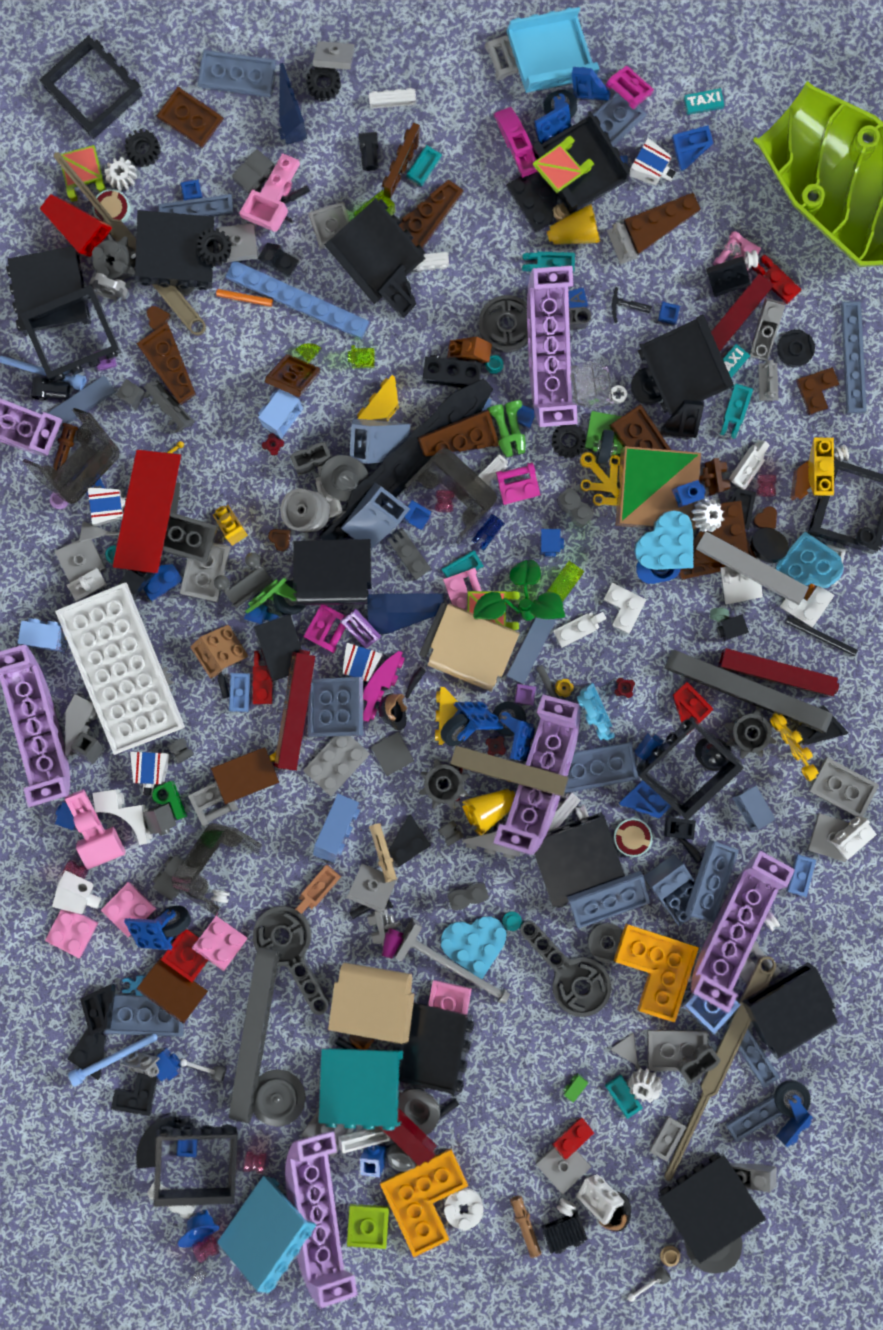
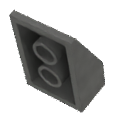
M170 512L162 552L207 563L218 526Z

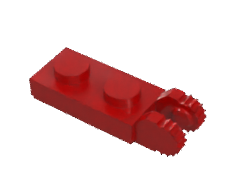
M762 255L760 261L769 270L765 272L764 268L759 264L755 268L752 266V269L757 274L767 276L772 284H774L772 290L788 305L802 289L776 264H773V261L767 255Z
M254 651L253 704H273V681L270 679L267 667L259 666V651Z

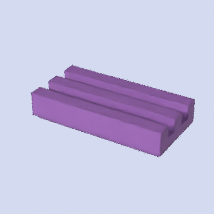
M356 608L340 621L364 648H368L381 637ZM348 620H350L357 627V630Z

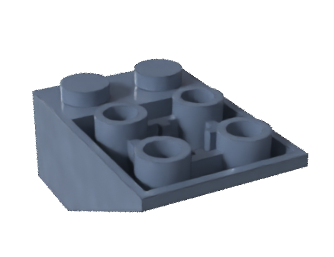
M354 418L351 425L350 456L361 463H383V460L391 452H395L410 437L411 424Z
M375 482L341 529L354 539H371V549H373L401 522L410 508Z
M672 854L643 877L679 927L692 918V916L686 915L685 911L695 881L685 865Z

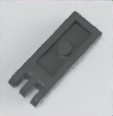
M401 528L399 532L403 537L400 538L395 532L393 536L397 541L393 542L390 536L387 538V541L414 579L417 580L429 572L431 568L403 528Z

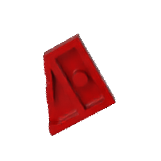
M685 682L672 695L681 723L691 716L701 723L714 710L688 682Z

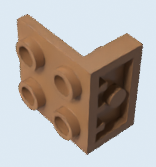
M229 625L201 636L190 646L210 679L216 677L225 668L248 657V654Z

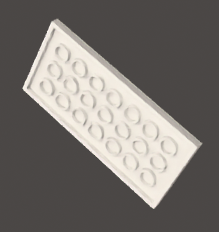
M127 583L120 584L55 611L114 755L185 728Z

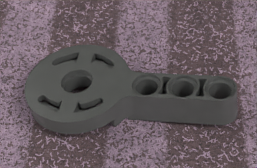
M502 295L491 299L483 307L479 316V332L483 340L492 344V349L509 353L520 350L528 343L527 303L524 300L512 295ZM585 307L569 308V329L587 328L591 320L590 310ZM582 315L585 316L587 320L581 322L578 320L577 317ZM504 317H509L514 321V325L510 329H504L500 325V320Z
M276 906L270 908L255 923L253 929L255 949L257 951L259 947L279 951L281 956L278 966H285L289 969L311 1011L316 1015H322L329 1007V1000L306 960V951L310 946L312 938L309 921L303 913L301 914L293 907ZM279 928H284L289 933V939L285 943H280L275 939V932ZM296 966H304L306 973L299 975L296 972ZM309 982L313 983L315 985V991H307L305 988V984ZM322 1000L325 1003V1007L323 1009L316 1008L315 1001Z
M524 920L520 926L522 936L554 970L552 990L558 1005L567 1013L578 1017L591 1016L602 1010L611 994V980L605 968L592 958H569L565 956L534 921ZM525 925H533V933H524L523 929ZM540 939L547 940V946L543 949L537 947V942ZM554 953H558L561 956L560 961L557 963L550 961V957ZM586 980L589 983V990L585 994H578L575 991L577 981Z

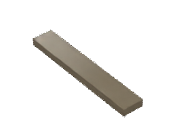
M459 746L455 747L450 763L455 767L561 797L564 796L569 779L567 776Z

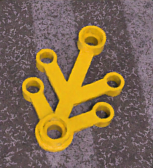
M583 453L580 458V464L584 468H590L602 483H592L590 480L585 479L580 484L581 490L584 492L589 490L611 492L615 498L596 494L592 502L595 506L613 505L617 507V498L620 491L617 488L620 457L613 455L609 459L610 477H608L595 462L596 458L593 453ZM585 457H591V462H586ZM617 459L618 464H613L611 460ZM583 483H588L590 487L585 489ZM600 497L602 499V502L597 503L595 501V498Z
M774 713L773 717L769 719L772 726L777 732L780 731L784 742L789 744L795 760L802 761L804 767L801 768L804 777L809 782L812 781L819 772L813 764L809 765L807 760L813 757L811 751L807 747L802 749L798 742L802 741L797 730L792 732L786 726L787 721L783 715Z

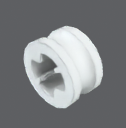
M752 250L751 253L749 251L744 253L747 269L751 266L754 268L758 266L756 250Z
M620 385L613 387L609 394L610 400L615 404L623 403L627 397L626 389ZM617 390L621 391L620 394L623 393L620 399H616V396H613Z
M841 445L840 448L834 447L836 460L849 461V452L845 445Z
M584 804L580 808L575 807L578 820L589 817Z
M213 889L214 896L211 897V900L228 903L227 896L230 895V892Z
M769 911L764 922L771 931H774V927H780V924Z
M561 1198V1204L557 1205L556 1208L563 1214L572 1217V1211L576 1209V1205Z

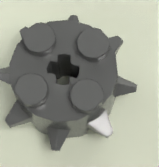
M109 234L107 235V241H103L93 249V269H96L97 273H102L112 280L119 279L122 281L135 275L136 252L132 247L128 246V238L126 236L120 241H114Z
M760 708L747 715L741 709H738V718L732 723H725V727L729 729L730 738L726 745L734 746L738 749L742 759L748 753L753 752L762 758L763 749L768 744L776 743V740L771 737L772 724L764 717H761ZM748 730H752V731H753V734H751V737H750V736H749V737L747 736Z
M435 759L434 768L430 769L429 772L420 773L425 779V787L419 791V794L428 795L432 799L433 809L442 803L447 804L451 810H454L456 800L460 797L469 796L464 790V782L470 775L461 774L456 769L457 767L451 764L442 765L438 759ZM447 779L449 787H445L444 790H442V786L440 785L441 781L445 782Z

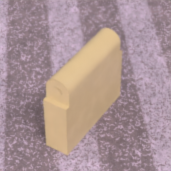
M449 603L430 648L434 650L430 655L427 666L491 692L493 687H495L497 677H502L520 632L491 620L474 619L473 613Z
M343 963L340 969L339 981L334 983L328 1030L401 1044L408 1042L414 1002V993H411L412 974Z

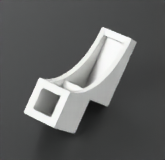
M120 789L93 793L95 812H107L121 817L135 831L139 845L150 843L153 834H150L143 812L149 810L145 808V805L122 808L124 795L120 793Z

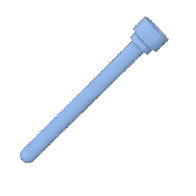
M0 356V363L46 376L42 367ZM79 374L73 376L66 375L62 381L69 382L74 389L81 391L84 389L86 377Z
M151 1034L83 1070L80 1068L68 1072L71 1084L75 1087L83 1083L86 1076L155 1042L158 1038L157 1035Z

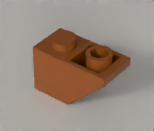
M477 336L450 340L447 359L449 357H456L460 361L473 359L477 360L478 363H487L490 360L492 344Z
M809 460L793 472L790 496L792 501L797 497L801 500L809 494L807 491L811 487L809 483Z

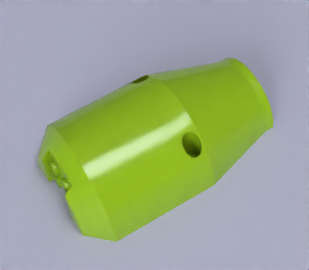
M807 81L784 114L761 137H755L753 142L761 150L792 206L858 267L883 266V122L877 116L814 87Z

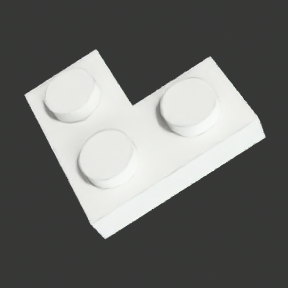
M612 583L603 599L620 608L612 626L630 634L646 599Z
M817 586L808 601L802 599L801 603L797 605L785 598L780 608L813 628L835 595L821 586Z

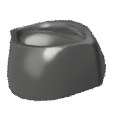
M396 1143L386 1148V1161L393 1169L408 1171L416 1167L415 1162Z

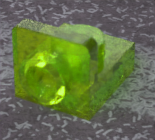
M351 345V351H348V363H351L352 368H375V348H356L355 345Z

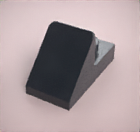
M267 243L258 257V260L289 278L299 263L298 259L284 252L281 245Z
M665 817L663 836L694 840L696 821Z

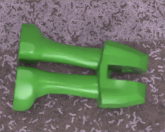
M521 400L505 404L511 435H509L506 426L503 404L487 408L490 415L497 421L501 436L498 442L506 458L513 456L510 443L512 441L515 442L518 455L525 453V435L521 434L517 421V412L522 407Z

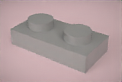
M667 1116L649 1151L668 1162L686 1126Z

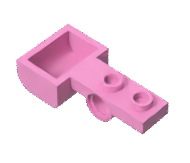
M282 153L260 193L255 190L251 191L239 212L241 218L274 232L280 228L288 213L285 203L281 202L280 199L282 196H287L291 190V180L300 165L298 159Z
M84 789L65 797V801L74 816L75 826L84 836V839L77 841L76 849L88 870L125 855V848L114 826L104 830Z

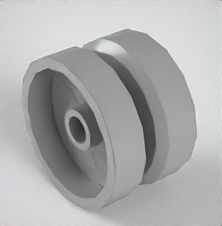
M298 488L291 490L285 495L281 503L280 512L282 520L290 529L312 533L319 531L326 525L329 520L330 507L326 497L321 493Z

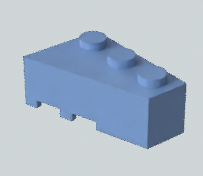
M337 794L314 845V856L333 864L335 863L337 856L341 855L344 850L345 844L343 842L345 837L349 838L353 829L350 826L352 820H357L359 816V802Z

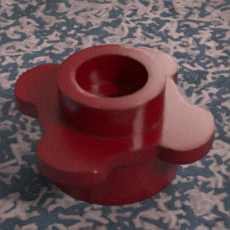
M274 433L268 435L266 442L262 443V448L268 450L272 456H276L285 443L282 439L279 440Z
M618 678L616 680L617 689L614 691L615 695L631 698L633 696V687L635 686L634 680Z
M498 736L496 739L488 738L485 742L488 745L487 754L492 756L495 754L504 755L506 753L503 745L504 738Z

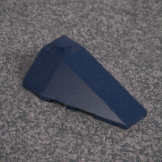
M280 63L279 123L281 128H278L281 140L285 139L286 145L308 139L284 63Z
M369 594L367 604L368 622L379 634H390L435 617L441 602L444 603V594Z

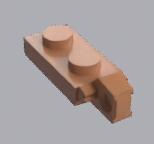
M326 864L301 893L299 899L302 902L296 910L302 914L307 907L311 909L316 907L341 876Z

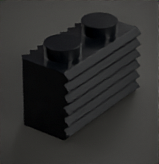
M578 1211L573 1213L572 1217L567 1215L541 1225L551 1254L554 1252L555 1254L563 1253L566 1251V1248L572 1245L574 1247L581 1246L588 1239Z

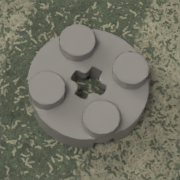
M96 273L95 277L90 279L89 285H92L97 290V295L116 301L117 297H122L121 301L126 299L128 290L125 287L126 283L119 279L114 281L102 273Z

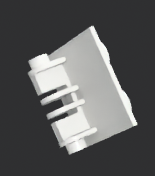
M729 567L721 568L725 604L763 597L760 584Z

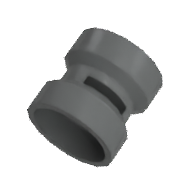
M181 738L167 747L175 755L174 759L177 764L194 755L193 751L187 747L185 738Z
M454 820L438 829L440 835L445 836L447 846L454 844L464 837L461 831L456 830L457 825Z

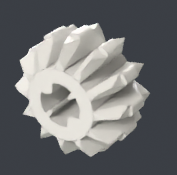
M121 157L117 161L113 158V164L107 163L109 169H105V174L107 175L105 179L113 189L117 187L119 191H122L123 187H125L129 191V184L135 186L133 180L137 179L136 168L129 159L125 161Z
M703 499L700 503L694 505L695 509L691 511L694 514L691 520L696 521L694 527L699 528L703 532H712L716 528L721 527L720 522L725 520L722 517V513L725 511L720 510L721 504L716 503V500Z
M642 1068L637 1072L634 1071L628 1082L630 1093L635 1094V1099L640 1098L642 1103L645 1100L649 1103L657 1100L663 1088L661 1077H656V1072L651 1073L649 1068L645 1071Z

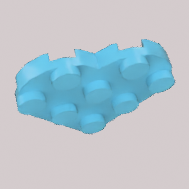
M673 510L664 512L654 523L653 531L645 532L635 543L634 552L639 563L648 569L655 570L693 568V527L689 516Z
M804 532L788 550L785 558L778 562L776 569L806 586L814 584L822 588H828L840 579L844 566L841 557L834 550L807 532Z
M591 683L581 689L577 699L580 706L585 707L587 712L585 717L588 724H594L598 727L596 732L599 739L608 741L614 738L615 734L610 732L609 727H612V724L594 683Z
M482 916L477 918L472 924L466 922L449 924L442 933L441 947L450 959L483 979L502 950L507 933L503 924L498 919L492 916Z

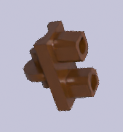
M713 458L711 461L704 463L705 468H703V475L699 476V481L705 482V487H708L709 496H715L731 488L728 479L722 480V473L727 472L728 469L727 462L719 461V458Z

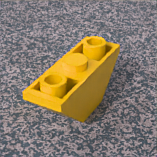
M393 375L389 379L385 378L380 385L381 389L378 393L372 394L368 401L370 403L366 408L363 407L358 412L357 419L387 422L399 408L396 381Z
M813 438L809 457V483L814 496L834 495V438Z
M229 505L220 506L212 514L232 546L248 536Z
M440 687V691H436V702L440 703V710H436L435 722H439V729H435V741H439V745H443L445 742L441 738V730L445 723L458 711L454 706L455 702L458 701L445 687Z

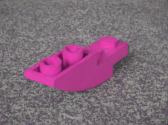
M512 107L494 113L496 122L507 148H510L521 177L523 178L538 172L532 165L536 161L532 144Z
M398 651L388 658L369 680L363 692V700L367 701L363 713V721L370 722V719H375L378 711L375 708L377 701L381 702L384 695L382 687L390 689L391 686L395 687L398 676L395 675L398 668H402L405 660L402 657L403 652Z

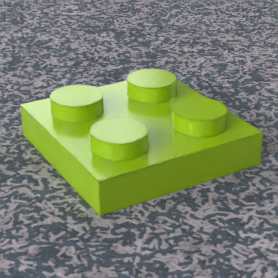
M350 1204L347 1247L386 1249L389 1206Z

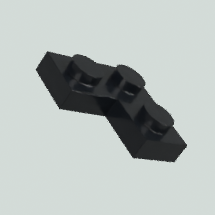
M138 1073L134 1091L120 1088L115 1089L111 1109L150 1116L158 1077H150L145 1073Z

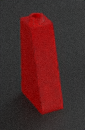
M52 194L45 199L39 208L77 252L88 257L92 256L93 249L102 243L112 230V227L107 223Z

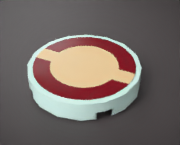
M108 189L96 196L97 200L113 219L121 220L123 223L127 221L130 216L131 207L129 200L122 192ZM93 206L92 209L94 216L99 220L107 223L105 219L101 216V214Z
M634 818L626 819L619 823L614 830L613 836L615 846L619 852L630 857H637L646 853L652 844L653 838L649 826L642 820Z

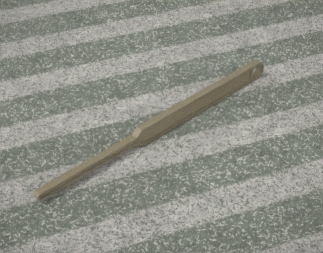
M55 152L53 154L55 160L101 214L108 225L112 227L109 233L115 241H120L126 236L128 238V246L132 247L136 252V238L121 220L111 217L61 154ZM152 284L193 335L200 336L206 331L205 322L175 286L160 287L159 285ZM197 321L203 324L202 331L198 333L192 331V324Z
M770 956L759 958L738 1002L740 1006L733 1013L715 1052L720 1058V1062L714 1069L707 1071L700 1084L702 1094L664 1174L667 1181L672 1180L710 1097L718 1094L751 1023V1019L742 1001L768 986L774 974L776 962ZM765 959L772 961V968L768 971H764L761 968V963Z

